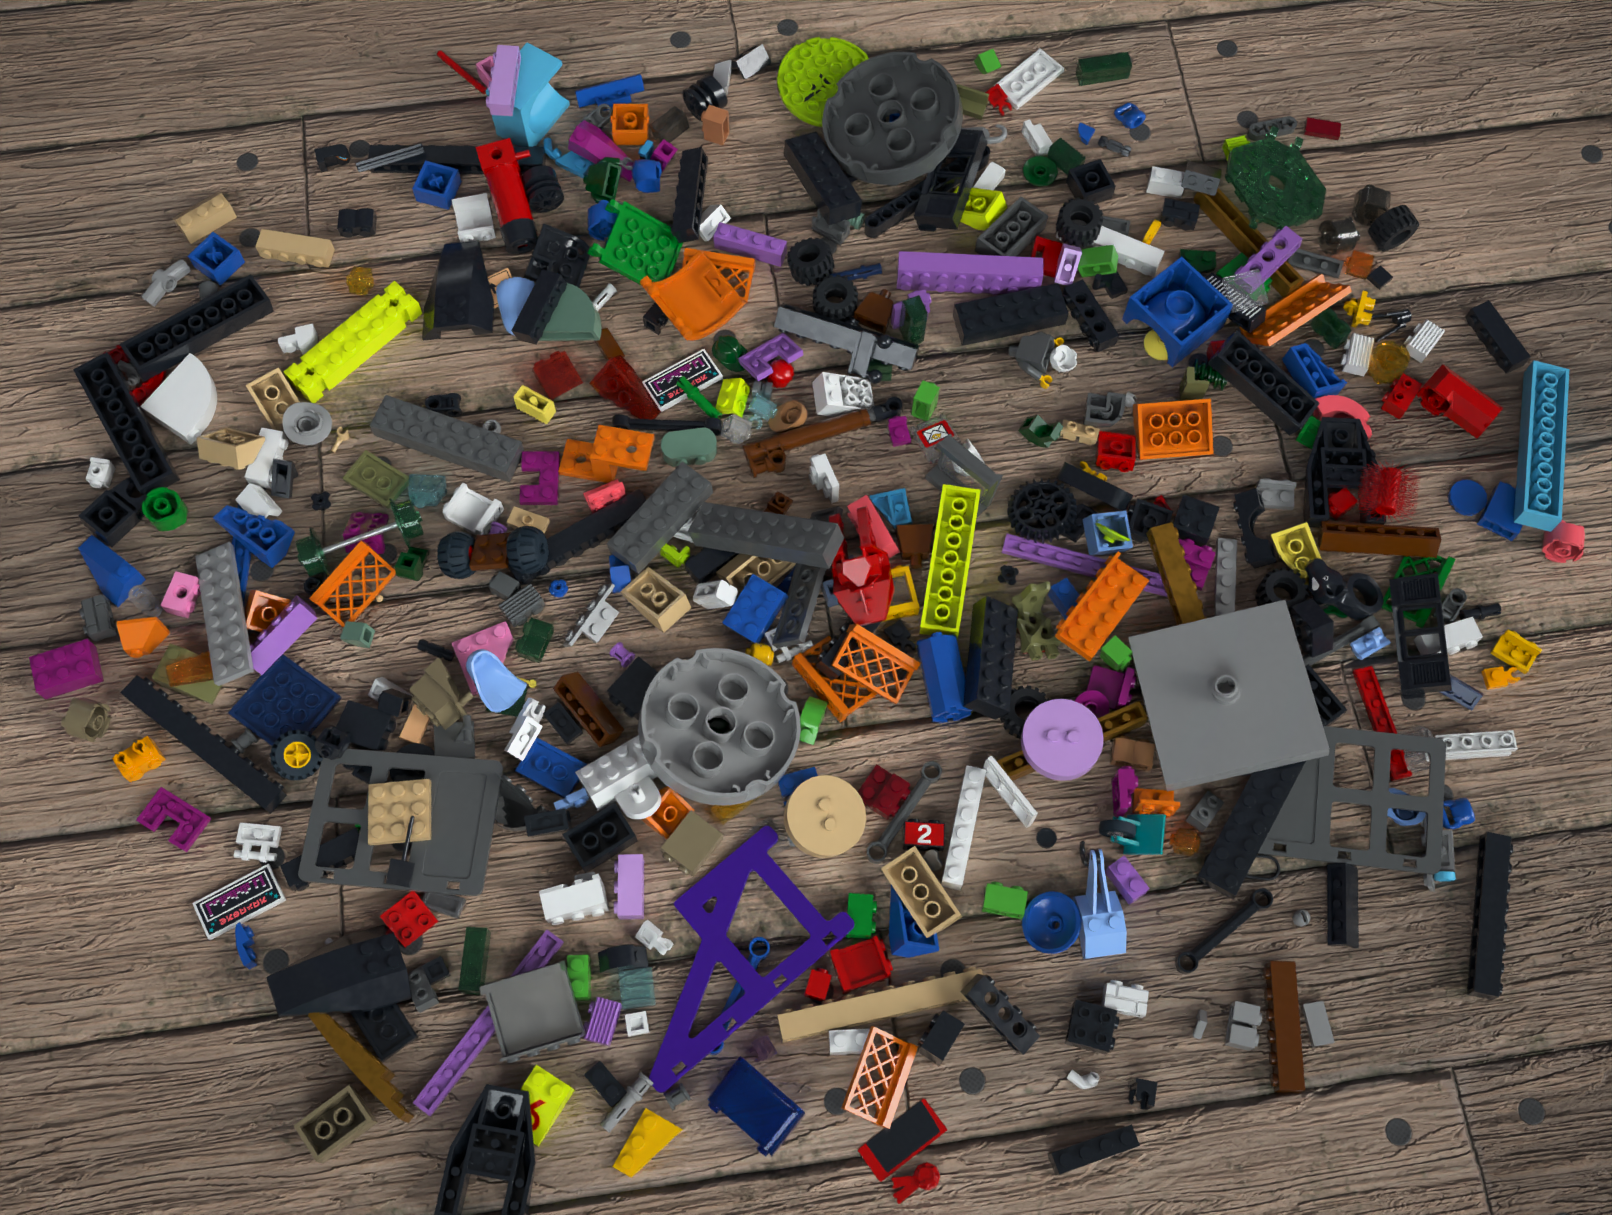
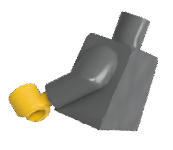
M1043 332L1023 336L1019 346L1009 347V356L1015 357L1019 367L1035 380H1040L1041 387L1047 389L1049 384L1045 383L1044 380L1051 383L1052 377L1049 375L1043 376L1042 374H1046L1052 350L1057 346L1063 345L1064 340L1060 337L1055 340L1051 334Z

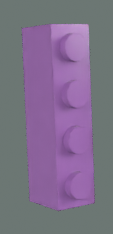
M719 222L714 234V248L747 258H754L755 260L782 267L787 254V241Z

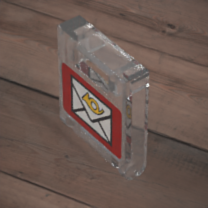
M944 414L939 415L940 420L936 416L917 424L918 430L914 426L910 427L911 434L930 464L939 461L942 452L937 453L935 448H937V443L949 434H952V438L963 445Z

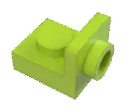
M666 543L661 548L660 553L661 556L679 568L690 557V548L685 546L679 553L675 546H669Z

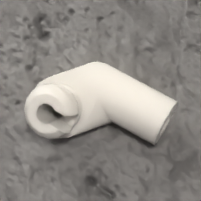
M1071 1070L1066 1077L1083 1090L1095 1087L1099 1081V1075L1095 1072L1080 1076L1074 1070Z

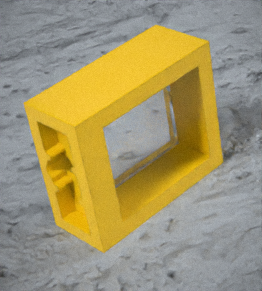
M896 566L891 569L895 590L885 621L919 614L920 607L909 566Z

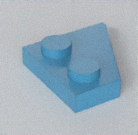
M572 151L555 160L557 166L581 178L588 174L591 165H595V163Z
M905 488L870 496L871 502L894 529L897 525H912Z

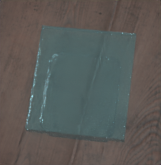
M652 967L618 972L622 1010L656 1005Z

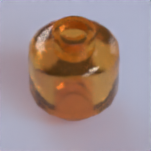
M1178 828L1176 833H1171L1169 845H1173L1174 853L1191 857L1194 853H1198L1201 838L1198 837L1196 831Z

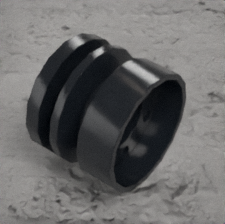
M709 74L704 75L697 80L696 84L690 85L689 88L682 92L688 110L699 121H701L703 111H706L709 105L722 109L728 103L723 87Z
M546 165L536 166L527 170L521 176L529 207L533 212L546 213L558 208L563 203L564 194L558 182L556 172L552 167Z

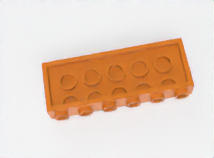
M1318 274L1266 309L1265 322L1251 333L1239 327L1240 331L1252 344L1270 347L1351 293V288L1349 285L1325 282L1323 274Z
M1119 551L1115 556L1110 555L1104 563L1107 565L1106 568L1101 567L1095 575L1096 581L1091 580L1085 588L1087 593L1080 594L1075 601L1078 603L1077 606L1074 607L1072 605L1065 614L1068 618L1066 620L1062 618L1056 626L1058 631L1054 637L1089 662L1150 581L1118 559L1121 554Z

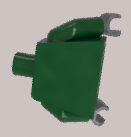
M604 157L597 164L589 167L588 175L584 176L583 181L586 184L585 189L591 192V197L597 204L601 200H607L609 203L611 199L615 200L621 166H624L627 170L633 169L632 166H626L628 162H633L629 157H625L623 160H620V158Z

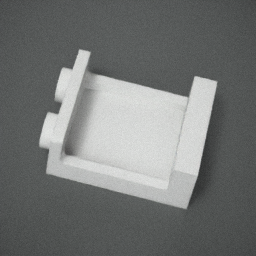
M462 483L460 487L455 489L453 497L443 507V515L447 521L476 536L488 534L491 529V523L496 522L504 511L501 501L497 499L491 501L470 490L465 483Z

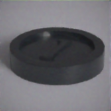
M1043 828L1036 835L1038 845L1046 849L1053 847L1057 840L1055 832L1050 828Z

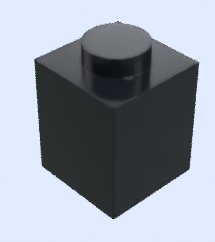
M392 688L384 690L379 695L377 710L395 717L407 715L412 696Z

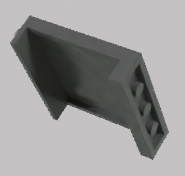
M565 961L479 987L481 995H486L503 1056L499 1059L500 1062L507 1060V1063H512L520 1060L519 1056L525 1054L528 1057L540 1054L539 1050L545 1048L548 1051L560 1048L559 1044L565 1042L568 1045H573L580 1042V1038L585 1035Z

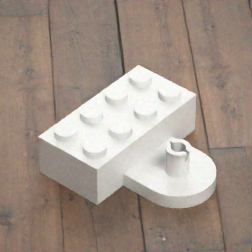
M639 735L575 772L598 811L616 801L627 817L631 819H644L655 813L661 804V794L652 781L658 776L651 769L643 754Z

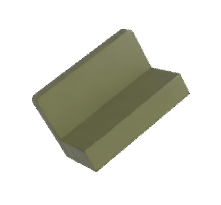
M957 84L963 114L982 120L987 108L989 94Z
M1187 367L1179 384L1180 400L1203 399L1209 387V381L1195 380L1194 367Z

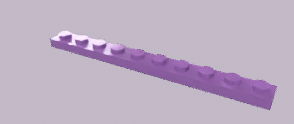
M1006 534L1002 549L1003 554L1096 578L1095 575L1101 567L1105 569L1107 566L1104 564L1106 559L1045 543L1042 544L1038 541L1034 543V540L1028 541L1026 538ZM1130 566L1150 580L1143 591L1167 597L1159 573Z
M546 930L511 976L547 966L564 942L549 930ZM489 1006L485 1008L414 1100L413 1104L427 1115L431 1116L496 1032Z

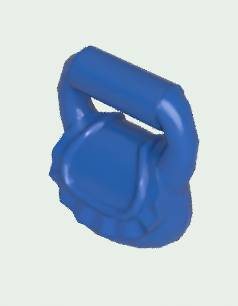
M1127 102L1114 110L1115 118L1121 121L1125 128H1136L1146 118L1145 113L1132 103Z
M1463 797L1444 801L1443 827L1445 829H1457L1462 825L1471 824L1475 821L1473 809L1467 798ZM1444 806L1450 807L1453 820L1455 821L1452 825L1449 823Z

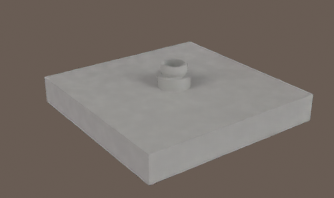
M1285 600L1128 637L1167 792L1329 756L1330 748Z

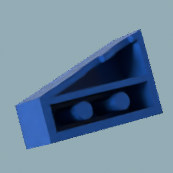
M1306 343L1290 347L1282 361L1294 381L1313 398L1338 395L1347 384L1344 379L1340 380L1333 373L1334 370L1331 367L1328 368L1322 363V358Z

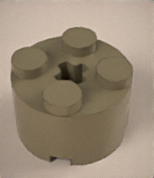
M84 697L73 698L66 716L62 718L61 726L65 727L67 734L95 742L97 737L102 738L106 733L111 720L108 717V712L111 711L107 704Z

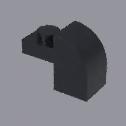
M621 945L598 952L600 973H618L626 969H645L648 967L646 946Z

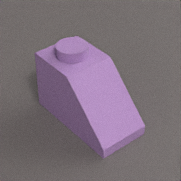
M1063 243L1057 262L1054 283L1067 286L1073 284L1082 255L1080 247Z

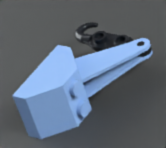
M1081 841L1079 848L1080 858L1083 866H1087L1089 869L1086 895L1074 896L1073 901L1077 904L1081 914L1082 925L1079 938L1083 959L1126 953L1127 931L1123 909L1116 892H1108L1102 849L1093 848L1085 851V842ZM1097 865L1101 893H1097Z

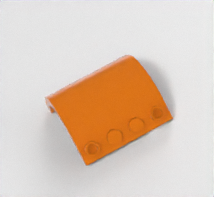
M699 250L682 269L667 279L652 282L646 276L640 281L642 287L645 288L650 297L653 298L686 340H698L712 334L732 319L746 304L702 250Z

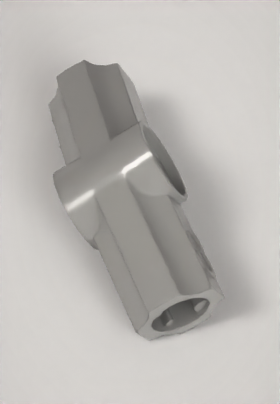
M180 259L166 270L159 269L155 271L152 275L151 285L141 297L155 307L166 292H171L175 289L177 281L191 272L190 267L184 260Z

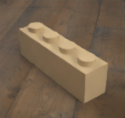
M261 229L256 244L260 257L265 259L272 258L283 262L291 261L301 265L309 264L316 267L329 268L335 251L331 240L266 229Z

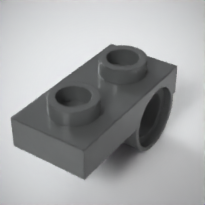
M1207 791L1185 821L1202 833L1225 802L1210 791Z
M420 966L409 972L410 993L418 1012L421 1013L439 1004V999L429 983L423 967Z

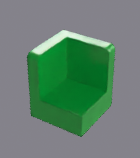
M1310 416L1296 441L1312 449L1321 421Z

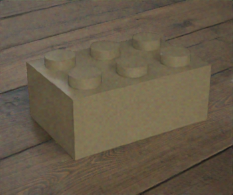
M348 1085L296 1123L294 1127L316 1162L324 1163L378 1122L356 1088Z

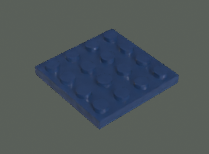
M282 654L255 681L228 714L272 746L278 737L291 730L307 731L312 734L342 698Z

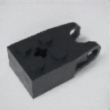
M131 477L126 478L109 491L106 490L78 515L83 525L111 548L145 516L142 511L143 501L145 502L147 494L139 498L130 497L136 487Z

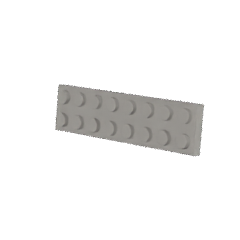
M230 542L195 556L213 680L217 686L254 672L234 546Z

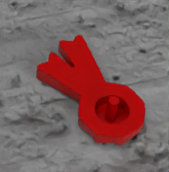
M928 1162L922 1163L917 1166L913 1176L891 1178L894 1183L893 1189L904 1187L893 1194V1197L897 1198V1203L901 1204L918 1188L928 1191L937 1187L941 1177L937 1166Z

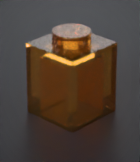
M1353 250L1351 256L1346 257L1344 263L1346 267L1345 274L1366 280L1371 271L1374 256Z

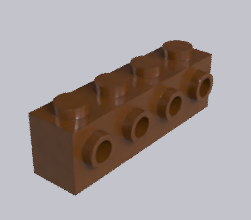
M578 671L563 675L553 687V690L599 747L614 743L624 731V728Z

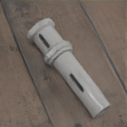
M640 1072L638 1079L632 1086L627 1087V1093L600 1125L610 1133L628 1110L637 1101L639 1102L643 1099L644 1093L650 1086L653 1087V1082Z

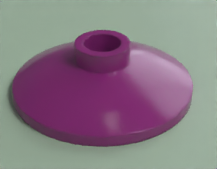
M1086 690L1080 693L1074 700L1085 707L1090 704L1089 710L1096 718L1109 714L1108 699L1097 690Z

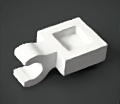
M649 920L642 924L635 936L648 949L651 950L655 947L662 955H665L667 950H670L674 945L671 940L662 938L663 932Z

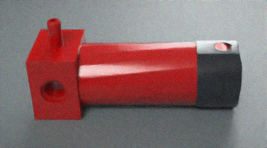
M510 138L476 147L481 168L490 189L505 250L510 254H522L534 250L538 239L537 228L533 221L518 163L519 159L531 156L529 150L515 153Z

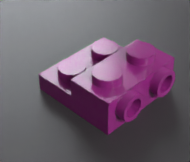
M1180 539L1179 544L1183 546L1185 551V561L1191 568V579L1196 583L1197 590L1201 591L1216 552H1213L1212 548L1206 545L1201 547L1194 545V541L1191 539Z
M1131 766L1120 767L1111 779L1113 816L1117 818L1119 816L1123 817L1128 808L1131 807V794L1134 793L1135 787H1138V776L1135 775L1134 769Z

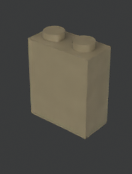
M691 810L661 846L662 857L669 863L674 861L679 865L678 869L683 874H691L694 877L721 843L723 834Z

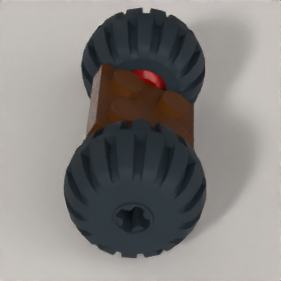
M522 526L509 533L477 535L476 540L465 532L456 531L444 536L440 540L437 549V559L441 571L454 579L470 577L477 570L508 568L509 563L514 570L520 573L532 574L545 567L549 555L545 534L533 526Z

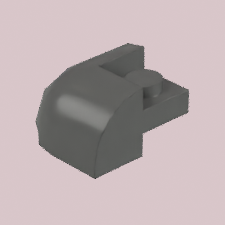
M1108 392L1107 396L1088 393L1083 424L1104 428L1118 423L1124 413L1126 395Z

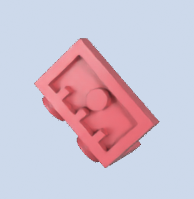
M617 479L587 491L583 495L593 514L625 497L626 493L623 482L619 483Z

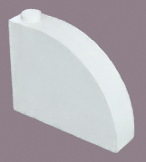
M189 353L140 407L147 416L192 445L197 440L196 437L201 436L214 416L217 405L216 386L202 362Z

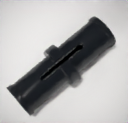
M1499 603L1484 606L1476 605L1474 608L1460 610L1459 617L1460 620L1469 617L1483 620L1488 616L1500 615L1501 606Z

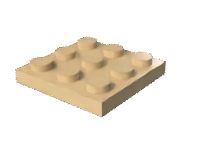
M430 779L369 784L368 844L370 846L405 842L411 816L415 818L410 842L431 840Z

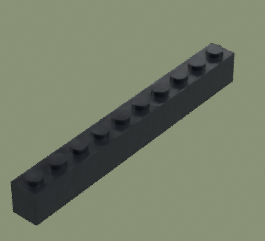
M370 145L368 159L412 145ZM423 145L425 150L423 154L370 169L371 173H420L424 162L429 161L458 169L459 174H484L476 150L478 146ZM513 146L515 153L529 150L531 155L530 157L518 160L521 174H524L533 167L546 164L544 147Z
M136 675L120 692L270 814L287 796L282 791L284 787L275 780L272 783L268 780L269 775L260 768L257 771L253 768L255 764L247 757L242 759L238 756L240 752L231 745L228 748L224 745L226 740L218 734L213 736L209 733L212 730L203 722L199 725L196 722L198 719L189 711L184 713L181 710L183 706L176 700L169 701L167 699L169 695L162 689L155 690L153 688L155 684L147 677L142 679Z

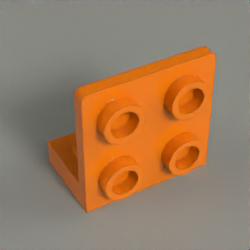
M1136 788L1134 793H1132V813L1165 814L1166 818H1170L1180 807V802L1174 801V791L1167 792V790Z

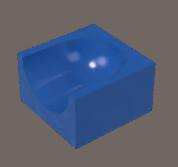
M1180 257L1130 296L1122 320L1128 324L1133 319L1149 325L1163 341L1168 353L1167 363L1173 368L1224 327L1233 304L1183 257Z

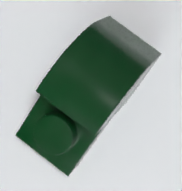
M1037 414L1028 416L1018 431L1028 441L1039 447L1048 448L1052 441L1059 438L1064 426L1060 422L1047 424Z
M410 546L407 553L401 552L395 565L397 577L419 581L423 576V567L429 556L428 550Z

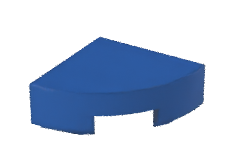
M1080 122L1077 132L1084 144L1088 145L1095 133V129Z

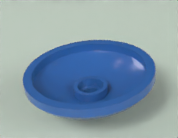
M1055 891L1045 892L1036 896L1028 904L1022 919V929L1028 943L1034 949L1046 954H1057L1071 947L1078 938L1082 925L1081 914L1077 904L1069 896ZM1059 922V927L1055 928V924Z

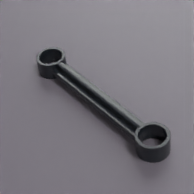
M618 414L612 417L611 427L627 430L680 431L706 427L715 436L722 434L723 422L718 418H707L704 421L630 419L626 415Z
M1259 888L1254 891L1250 896V901L1192 951L1181 953L1175 960L1176 969L1185 975L1195 971L1198 967V962L1257 911H1264L1272 905L1273 895L1265 888ZM1256 893H1263L1267 897L1268 903L1266 906H1260L1256 903ZM1182 956H1188L1192 959L1193 968L1191 970H1185L1181 967L1180 958Z

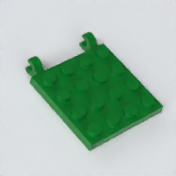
M611 199L610 203H607L605 210L610 213H617L606 244L602 248L600 245L593 243L592 247L590 246L588 254L593 257H600L599 263L641 285L640 281L646 276L652 282H659L670 277L683 245L672 235L671 227L625 201L619 204L616 200Z

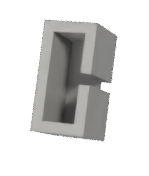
M1234 1001L1230 1004L1224 1045L1251 1051L1255 1046H1258L1259 1034H1257L1256 1028L1262 1022L1260 1006Z

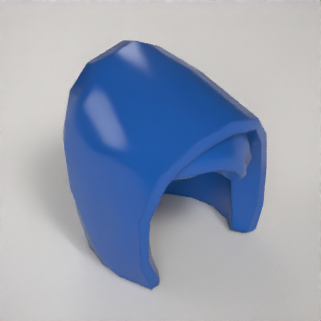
M649 159L635 160L631 173L636 188L644 193L659 192L660 176L662 173L661 163Z

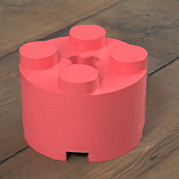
M1562 520L1552 532L1544 530L1542 552L1545 553V557L1558 563H1566V560L1573 559L1572 562L1579 560L1584 553V527L1566 523Z

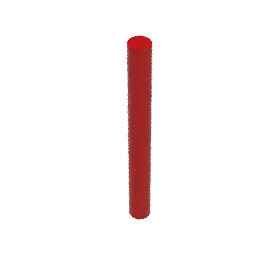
M443 51L437 52V56L482 94H486V87Z

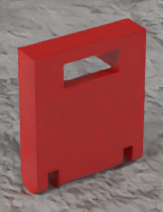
M1036 236L1030 257H1035L1036 251L1041 253L1043 251V275L1055 278L1057 262L1063 243Z

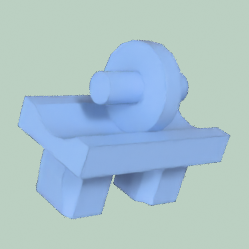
M1378 627L1351 642L1350 646L1355 656L1363 660L1386 647L1391 642L1384 636L1382 629Z

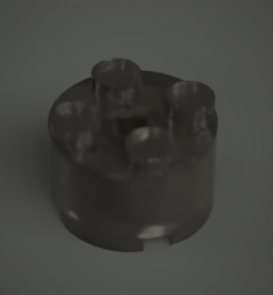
M1366 185L1364 189L1359 190L1354 196L1352 211L1355 222L1364 226H1371L1380 215L1390 210L1391 193L1374 185Z
M1351 216L1325 220L1319 226L1318 232L1321 231V237H1318V240L1325 254L1332 256L1350 252L1355 248L1357 241L1360 240V233L1356 231Z

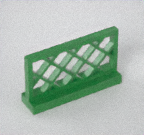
M1437 555V558L1421 557V560L1413 562L1410 556H1404L1393 579L1399 578V576L1405 577L1402 570L1411 567L1414 575L1410 576L1433 574L1436 572L1438 573L1441 592L1456 559L1450 556L1446 559ZM1434 560L1441 564L1438 568L1431 569L1428 562ZM1424 563L1427 571L1418 573L1415 565ZM1389 586L1383 598L1382 609L1393 613L1392 606L1386 604L1387 600L1391 599ZM1433 608L1419 609L1416 615L1403 611L1404 618L1416 622L1415 626L1423 628Z

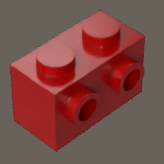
M1403 373L1400 379L1395 378L1390 388L1393 389L1391 393L1387 391L1381 400L1384 402L1381 409L1401 419L1423 384Z

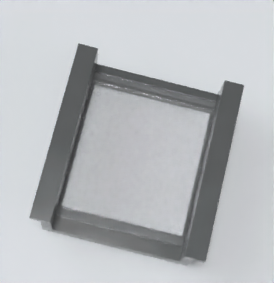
M949 434L937 443L936 447L942 453L938 464L926 474L925 479L941 492L943 484L981 490L977 519L991 505L1003 475L995 474L992 469L953 439L952 434Z

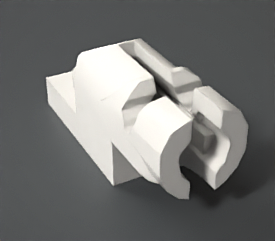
M529 697L509 731L513 736L504 750L521 761L524 760L543 727L539 722L546 708L544 705H539L538 701Z

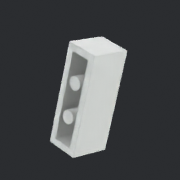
M261 428L259 435L265 437V442L254 462L248 465L244 477L250 484L271 489L273 459L283 460L284 450L288 447V439L283 431Z
M1473 617L1444 625L1449 655L1459 652L1464 647L1471 649L1477 646V642L1483 638ZM1439 634L1420 635L1414 639L1421 655L1441 653Z

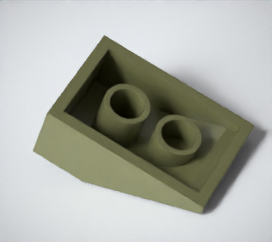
M171 643L152 677L159 686L212 705L222 685L217 686L214 684L211 660Z

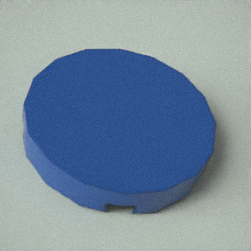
M1461 480L1450 488L1448 502L1455 508L1454 510L1464 516H1473L1482 511L1486 506L1487 493L1479 483L1472 480Z

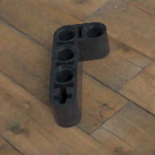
M1064 462L1056 478L1121 511L1127 509L1133 497L1132 494L1067 462Z

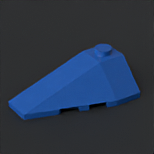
M228 505L213 517L220 526L271 568L286 556L295 531L282 521L276 519L274 521L269 520L262 515H252L245 510Z
M93 535L78 548L101 592L117 607L146 580L138 570Z
M891 885L889 920L891 955L910 958L938 952L937 933L926 938Z

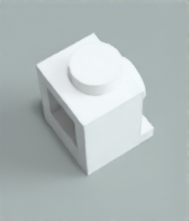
M91 457L86 480L94 488H109L116 468L110 460Z

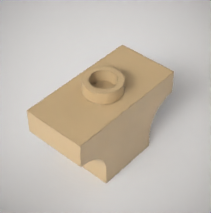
M514 506L506 523L507 526L513 529L522 526H533L545 533L550 520L549 518Z

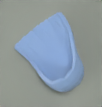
M522 277L505 279L496 287L497 301L503 325L511 335H514L511 330L535 285L534 281Z
M479 649L471 653L467 659V672L474 681L481 700L490 711L495 713L502 710L505 711L512 707L522 696L527 683L514 676L496 655L488 650Z

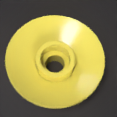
M1154 330L1149 331L1144 339L1145 351L1154 359L1168 360V353L1161 338Z

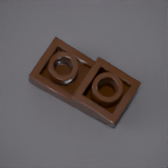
M777 491L768 502L764 512L785 515L793 500Z

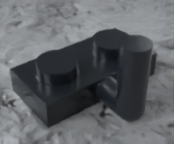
M1118 271L1112 274L1095 275L1092 284L1094 290L1104 287L1111 299L1127 293L1128 288Z

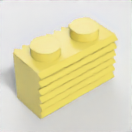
M524 385L514 395L517 409H520L523 413L526 412L532 418L535 417V419L542 423L548 424L556 413L554 401Z

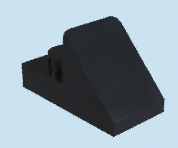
M273 459L271 496L288 499L292 497L293 479L298 477L293 461Z

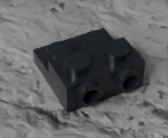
M1137 498L1134 504H1130L1127 514L1130 515L1128 522L1132 540L1140 543L1143 540L1149 542L1146 534L1148 530L1152 527L1170 523L1173 511Z

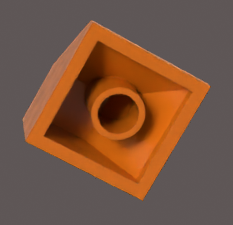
M250 590L245 607L247 629L258 632L266 630L274 618L283 611L291 600L257 590Z
M157 617L117 621L123 650L133 658H140L143 655L151 654L170 634V630Z
M668 786L659 790L661 804L657 811L651 816L641 819L666 840L691 810L695 811L677 792Z

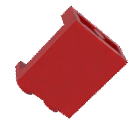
M877 935L840 950L837 948L830 951L829 955L843 994L890 978V971H893L890 959L885 958L883 953L886 951L882 939L879 940Z

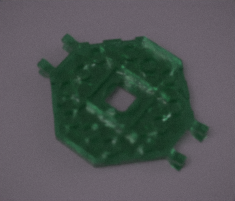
M1275 126L1271 127L1270 133L1267 132L1265 139L1233 148L1229 153L1225 179L1228 183H1232L1236 189L1234 192L1241 203L1245 202L1249 208L1248 213L1251 216L1249 227L1256 230L1258 222H1264L1276 227V231L1278 229L1282 230L1285 226H1298L1306 223L1308 220L1319 219L1323 212L1326 188L1299 151L1303 144V139L1297 136L1295 143H1292L1290 147L1275 141L1279 130ZM1270 176L1280 179L1284 185L1283 190L1269 185Z

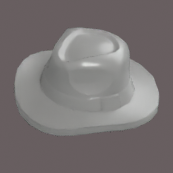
M309 402L295 403L288 407L283 415V430L286 436L292 442L299 445L318 444L327 438L331 431V416L321 405Z

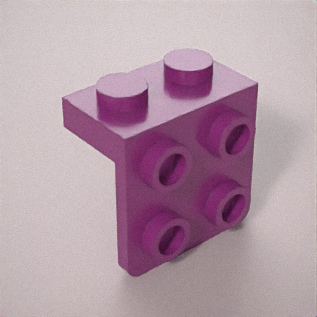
M352 513L343 532L344 540L387 525L389 515L382 513ZM383 533L361 540L372 547L377 554H384ZM360 541L345 546L346 553H350Z
M1094 666L1087 690H1097L1104 694L1108 699L1109 709L1117 711L1124 708L1131 701L1132 695L1129 694L1130 687L1134 688L1136 677L1133 676L1135 669L1127 667L1124 673H1120L1100 666Z

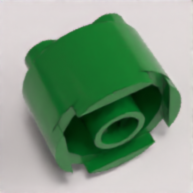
M159 487L146 495L147 498L142 503L143 514L159 531H171L187 522V506L174 490Z

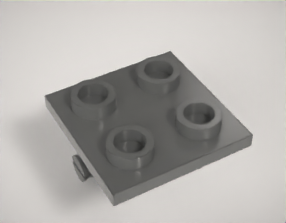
M464 715L463 722H455L446 730L440 725L438 727L434 725L435 756L476 759L474 721H471V715Z

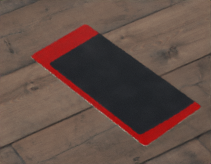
M922 1099L891 1123L890 1129L885 1128L861 1146L858 1152L877 1179L882 1182L945 1133L947 1128L926 1099Z

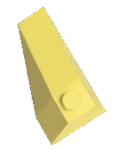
M1306 522L1271 534L1270 536L1278 555L1290 569L1294 570L1295 574L1299 572L1301 574L1300 578H1305V585H1309V577L1304 567L1310 560L1321 559L1308 523Z

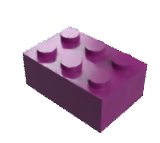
M89 639L29 657L36 693L45 700L104 681L97 647Z

